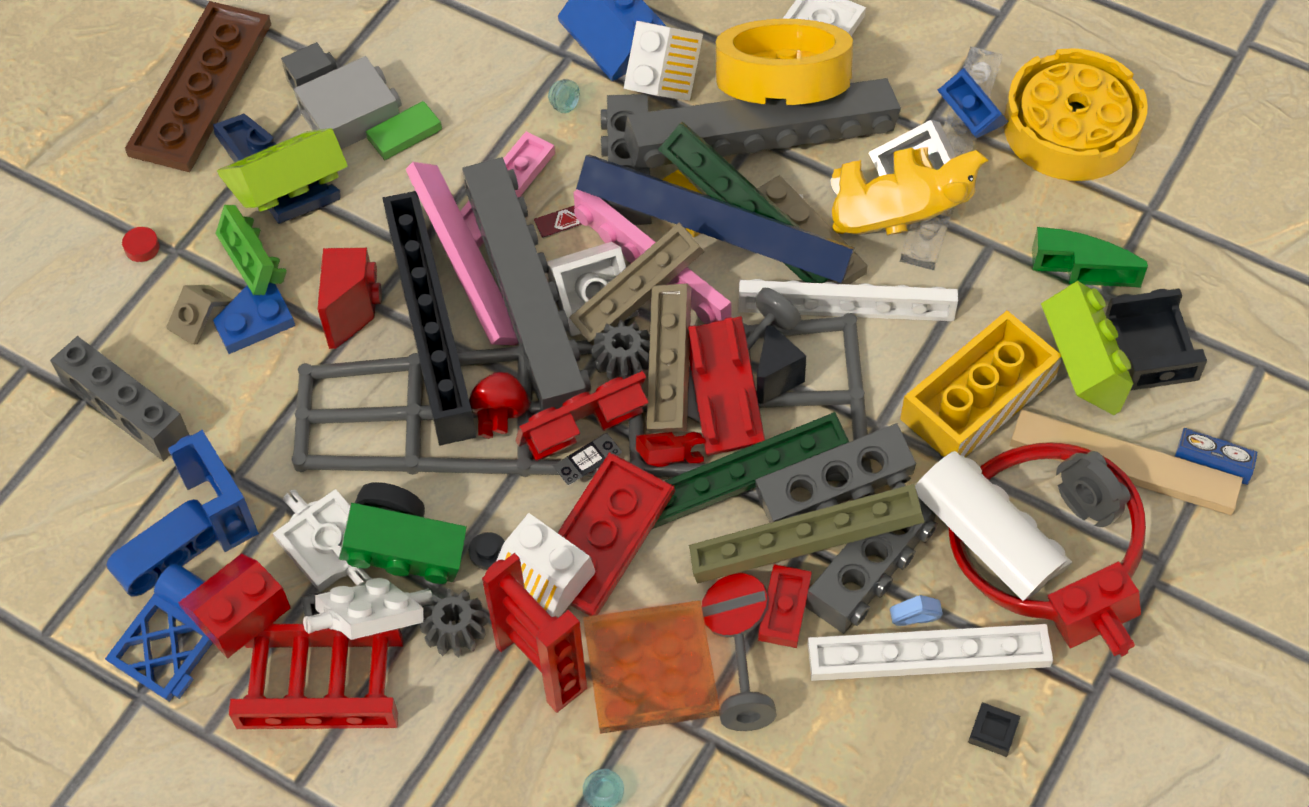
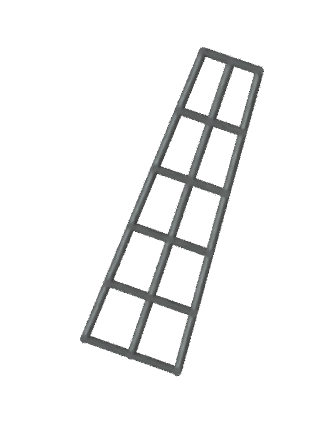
M847 313L842 317L801 320L792 330H785L771 323L770 326H774L784 336L843 331L849 390L785 392L764 404H759V408L850 404L853 439L856 440L868 435L857 317L852 313ZM744 323L746 339L759 324L747 325ZM765 332L760 336V338L765 337ZM588 340L576 341L580 355L592 354L591 349L593 346ZM519 346L457 352L460 366L518 361V380L529 395L531 405L525 413L517 418V433L520 425L527 423L530 417L541 412L539 402L532 401V382ZM413 353L409 357L322 365L304 363L298 367L297 409L295 411L294 451L292 456V463L297 472H304L306 470L407 472L411 475L418 472L519 474L522 477L530 475H559L553 465L561 460H539L536 462L532 460V453L527 443L522 446L517 444V459L420 457L421 420H433L430 405H422L423 375L418 353ZM408 371L407 406L311 409L313 380ZM647 405L642 407L644 412H647ZM472 412L473 418H478V416H476V415ZM643 414L629 420V463L655 477L672 478L707 464L670 463L664 467L648 465L635 449L636 435H644ZM406 421L405 457L308 455L310 424ZM871 459L861 464L865 471L873 472ZM599 467L585 476H594ZM834 473L829 475L826 481H846V479L841 474Z

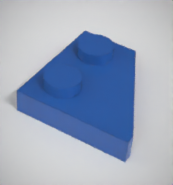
M270 282L265 295H253L247 285L213 319L216 330L228 354L295 326L294 319L276 284Z

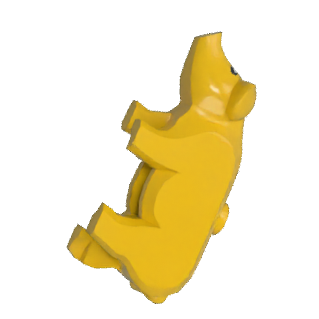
M928 147L918 149L907 148L894 152V174L879 176L868 184L861 170V160L842 164L841 168L834 169L831 179L832 188L837 194L832 207L833 230L838 234L850 233L859 235L886 230L887 235L908 231V224L932 219L959 204L968 202L976 191L975 183L978 171L982 164L989 160L978 150H974L950 159L940 169L936 170L929 160Z

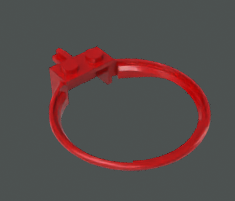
M1035 443L1003 452L988 460L980 468L982 474L990 480L1003 470L1023 462L1038 459L1066 460L1075 453L1088 454L1091 450L1064 443ZM1104 457L1107 467L1112 471L1117 480L1127 487L1130 493V501L1126 504L1131 517L1132 531L1127 552L1121 563L1118 561L1048 594L1049 601L1044 602L1030 599L1022 601L1019 597L1010 595L990 584L971 563L964 542L949 528L950 546L959 568L970 582L994 603L1019 615L1053 620L1070 649L1098 635L1102 636L1114 656L1118 654L1121 657L1128 654L1129 649L1135 647V643L1122 624L1141 615L1139 590L1131 579L1139 566L1144 551L1146 536L1145 511L1133 482L1124 471L1108 458Z

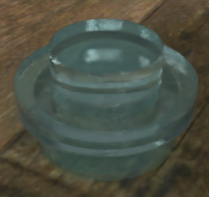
M569 79L556 81L550 87L548 93L550 104L556 111L561 113L572 111L576 107L580 96L577 83Z
M607 769L596 770L585 779L583 796L590 807H616L623 799L624 784L620 776L615 772Z

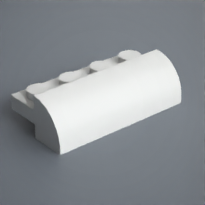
M956 451L942 458L915 485L918 497L1022 601L1038 593L1048 581L1062 574L1072 563L1058 542L1048 539L1037 528L1036 521L1029 514L1020 511L1009 501V496L1005 490L992 484L982 474V470L976 462L965 458L963 455H959Z

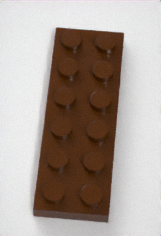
M209 1L125 147L127 156L190 173L214 130L213 124L219 121L272 24L270 16Z

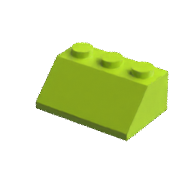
M325 128L301 133L220 168L217 172L245 208L258 207L259 211H264L278 205L277 198L288 194L292 198L309 191L308 184L317 180L320 184H324L339 177L337 171L348 167L333 129Z
M1076 281L1042 302L1041 306L1076 395L1115 415L1121 411L1133 386V381L1128 371L1131 369V364L1125 353L1117 345L1115 339L1118 338V332L1113 323L1106 318L1103 310L1106 307L1104 298L1097 289H1090L1081 282Z

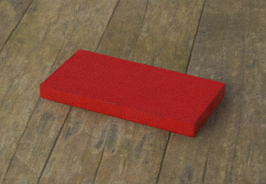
M610 452L557 532L589 555L596 572L570 605L596 619L675 493V487Z

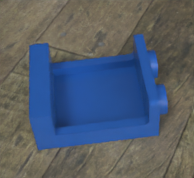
M203 430L193 435L185 436L169 447L168 451L187 490L208 481L218 497L203 504L202 507L224 552L259 534L242 493Z

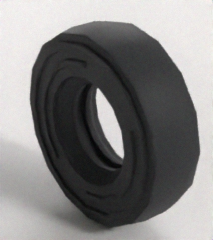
M371 482L363 485L355 501L356 504L424 517L425 514L424 503L418 496L399 486L382 482Z

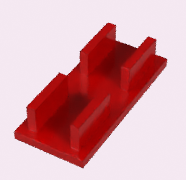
M742 316L729 317L713 323L688 327L690 335L689 360L702 434L705 438L706 455L710 456L747 448L764 441L765 435Z
M641 371L625 379L617 377L599 386L596 392L592 394L589 392L581 393L564 402L561 408L551 407L533 415L528 419L527 423L519 426L516 437L518 446L527 443L537 462L576 444L575 437L580 435V431L575 421L590 414H595L603 431L643 414L642 407L649 403L641 388L646 379L644 372Z

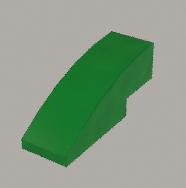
M1037 227L1032 246L1033 271L1068 272L1069 284L1079 281L1084 285L1141 288L1148 268L1146 260L1108 241L1086 234L1063 229Z

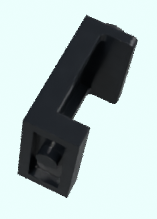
M1157 289L1151 293L1137 295L1122 294L1109 301L1105 313L1106 318L1115 326L1118 332V338L1115 339L1117 345L1125 353L1131 364V369L1128 371L1133 381V386L1130 391L1200 380L1207 359L1203 349L1194 350L1179 308L1183 296L1180 289Z

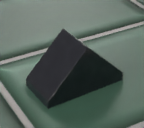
M774 326L766 327L756 390L759 404H764L805 382L806 355Z

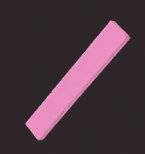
M412 162L406 168L407 174L490 343L496 345H517L518 341L501 292L438 166Z

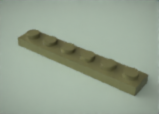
M915 484L690 544L689 549L695 580L698 584L925 523Z

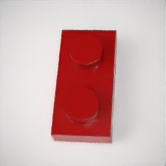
M773 564L767 592L769 596L768 610L760 624L758 641L797 648L812 571Z

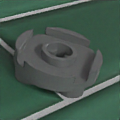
M1090 451L1088 454L1075 453L1059 464L1056 476L1061 473L1063 482L1058 485V489L1064 502L1076 516L1084 521L1090 517L1095 521H1099L1094 526L1106 527L1124 513L1125 504L1130 501L1129 490L1117 480L1112 471L1107 467V463L1100 453L1096 451Z

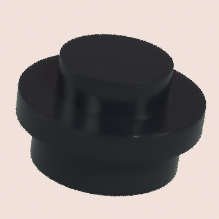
M492 532L477 535L472 539L468 548L471 562L481 569L488 570L496 562L505 540L500 535Z

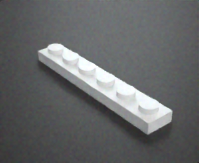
M762 279L740 280L738 312L760 313L756 307L755 297L762 288H770L787 298L797 308L800 315L842 317L847 313H852L856 317L954 321L958 304V289H946L944 287L920 288L906 285L873 286L866 283L859 285L836 284L834 282L801 283L794 280L787 282L764 281Z
M1047 624L808 638L811 681L1051 667L1053 662Z

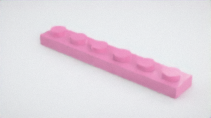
M580 190L573 192L574 214L578 221L595 230L605 243L613 242L620 246L622 254L628 262H634L656 243L600 197ZM688 267L667 284L687 283L692 288L691 309L696 312L697 316L705 324L731 317V302Z

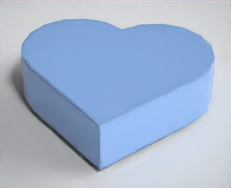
M922 595L898 603L890 608L892 623L896 626L933 622L940 619L943 615L940 600Z

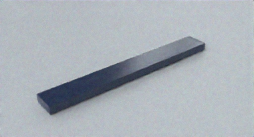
M590 154L585 156L576 187L577 190L673 224L680 223L684 228L842 283L845 279L855 247Z

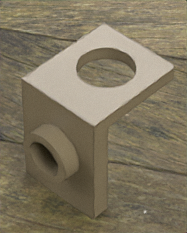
M184 285L166 328L190 344H198L213 307L227 306L233 299L210 285Z

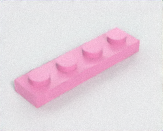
M527 131L503 158L507 170L513 169L518 182V190H515L517 197H521L555 154V146ZM468 201L460 212L479 248L483 244V239Z

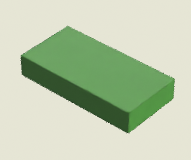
M422 101L367 130L366 136L385 161L442 130V125L437 116Z

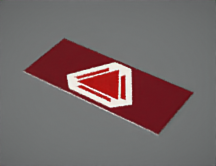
M575 205L533 219L542 238L583 225L574 214Z

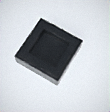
M982 702L968 743L1007 757L1021 716Z

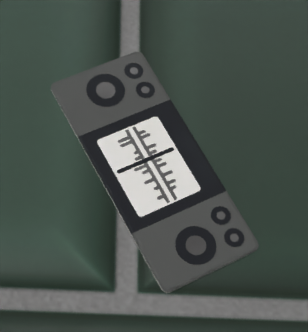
M605 433L557 462L553 467L565 483L571 485L600 467L609 452L617 456L622 451L608 433Z

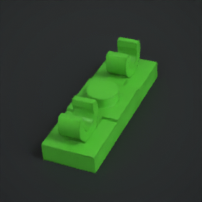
M224 205L215 234L252 294L265 295L269 282L273 284L284 282L287 270L284 268L278 269L279 258L268 257L263 249L261 240H259L260 228H252L254 219L243 217L236 205Z

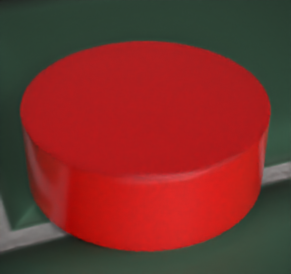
M148 227L133 228L122 239V247L126 256L135 262H145L152 259L160 249L156 233Z

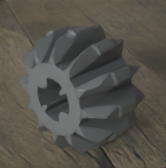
M620 319L618 327L615 328L606 323L604 333H596L594 338L595 345L591 349L592 358L596 363V369L599 373L607 372L609 381L617 376L625 379L642 370H649L650 334L648 330L639 331L636 321L628 327Z
M450 588L446 592V598L442 599L433 594V606H423V618L425 619H423V623H420L421 632L426 634V644L430 648L437 646L438 653L442 656L449 649H453L454 655L458 658L463 647L474 651L476 648L474 639H484L486 632L483 626L488 623L487 614L481 611V601L478 598L470 600L469 592L465 589L457 597L454 596V592Z

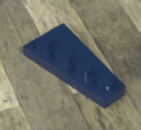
M245 113L213 124L214 135L234 162L276 145L274 137ZM317 180L308 184L309 191L290 198L286 194L277 198L279 204L268 210L278 224L340 200V190L333 184H320Z

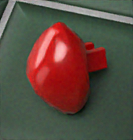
M494 372L479 381L473 388L469 398L471 410L478 416V436L487 439L493 438V431L500 434L508 433V419L518 418L531 405L529 395L519 380L506 372Z

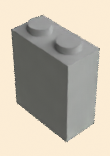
M366 56L294 88L299 111L312 130L332 128L341 149L367 138V130L399 114L398 108L402 106L396 90L387 87L385 76L380 67H373Z

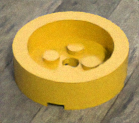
M766 19L743 23L725 30L716 39V83L718 88L725 94L739 100L758 104H766V98L786 99V105L808 104L827 100L840 95L850 87L853 39L848 32L837 26L813 20Z
M1058 49L1054 55L1041 59L1039 56L1032 58L1014 76L1004 113L1005 118L1009 121L1003 126L1004 133L1014 153L1025 164L1042 174L1068 181H1088L1102 178L1123 167L1137 149L1148 110L1144 89L1140 90L1139 86L1132 79L1134 74L1126 66L1107 55L1086 49ZM1071 102H1079L1085 108L1076 109V112H1074L1073 107L1069 104Z

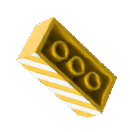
M1006 310L904 396L900 420L943 457L953 451L967 457L1056 379L1062 360L1061 354Z

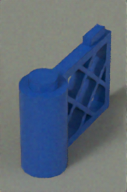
M177 563L167 567L155 584L153 596L105 660L166 701L170 702L173 696L180 699L194 680L189 676L213 642L184 612L178 602L203 584L205 580ZM159 608L168 614L169 628L149 633L148 621ZM176 620L184 625L176 627ZM194 631L202 636L193 650L179 652V634ZM170 637L172 655L152 659L150 641ZM143 643L145 661L128 665L120 660L130 646ZM173 663L174 676L166 687L163 688L155 683L153 667ZM146 669V676L138 671Z

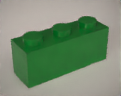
M351 502L339 560L347 561L348 565L356 568H369L370 566L384 568L387 573L395 576H407L409 574L423 576L426 581L435 584H445L447 581L454 582L460 568L467 526Z

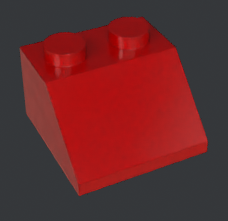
M367 247L323 248L317 310L329 349H337L375 318V305L382 302L381 283H376V262H370Z
M242 553L178 602L184 612L227 659L291 609L283 587L257 560Z

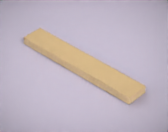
M1022 409L1009 445L1017 448L1035 443H1064L1096 451L1124 471L1135 486L1231 516L1235 510L1243 480L1242 477ZM1052 459V460H1056V461H1059V462H1063V461H1064V460H1062V459Z

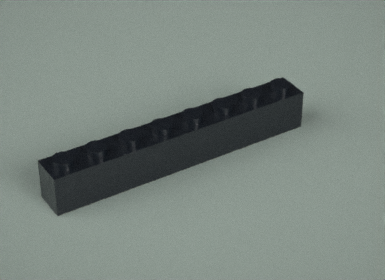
M416 191L382 197L439 446L476 438L472 410L419 197Z

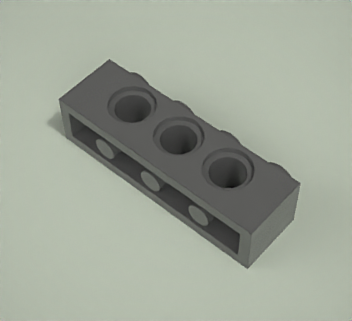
M648 94L607 95V109H601V130H607L608 136H601L602 157H608L610 162L650 175L649 167L635 169L624 139L627 115L648 112ZM602 198V200L632 224H652L651 215Z
M76 336L50 360L62 384L163 462L170 456L169 447L176 444L181 438L189 435L182 416L178 411L79 336Z
M898 423L758 478L755 480V490L769 523L838 505L850 499L856 500L875 494V489L885 485L894 488L898 482L905 484L911 479L910 475L914 473L916 462ZM873 459L880 463L882 469L877 473H869L863 469L861 464L866 460ZM837 473L844 476L847 483L842 487H833L828 484L826 478L831 474ZM802 487L809 490L812 496L807 501L799 502L793 499L790 493L794 489Z
M898 482L893 489L904 487L906 485L902 482ZM919 498L925 523L901 529L906 533L903 535L888 532L847 543L808 590L806 608L843 634L852 624L856 626L861 624L870 610L868 604L875 596L881 598L887 592L893 582L891 576L898 567L904 570L909 565L916 552L914 548L920 540L926 543L931 538L938 526V523L935 522L936 514ZM879 556L884 561L872 562L867 557ZM847 583H855L859 585L861 589L849 590L844 585Z

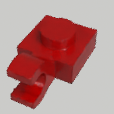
M672 432L636 435L635 449L648 465L657 467L668 466L670 462L684 461V458L689 463H701L704 461V456L699 451L691 452V449L696 444H705V438L698 432H690L683 436H675Z

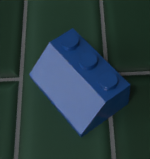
M568 0L558 15V21L611 81L627 73L636 21L666 26L643 0Z

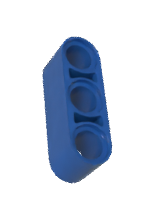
M189 500L116 550L108 559L106 566L127 594L131 597H136L153 588L161 573L171 564L185 565L214 544L217 538L202 504L198 500Z

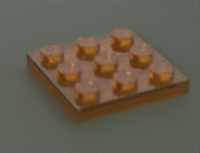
M700 600L583 617L600 734L719 716L720 706Z

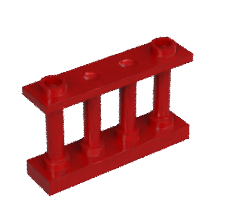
M513 553L507 559H501L493 563L486 571L485 576L482 577L497 649L502 652L514 643L538 668L543 677L546 701L558 713L587 689L580 621L570 610H567L559 618L557 616L551 617L525 589L520 558L516 553Z
M272 623L245 645L246 648H253L248 695L244 696L243 699H230L229 716L236 729L397 728L398 710L394 698L385 695L388 647H403V636L400 628L350 640L342 632L334 629L330 630L328 628L308 634L303 624ZM309 647H332L328 694L324 698H307L304 696ZM348 647H372L369 691L364 698H348L344 695ZM269 648H292L288 695H285L283 698H266L264 696Z

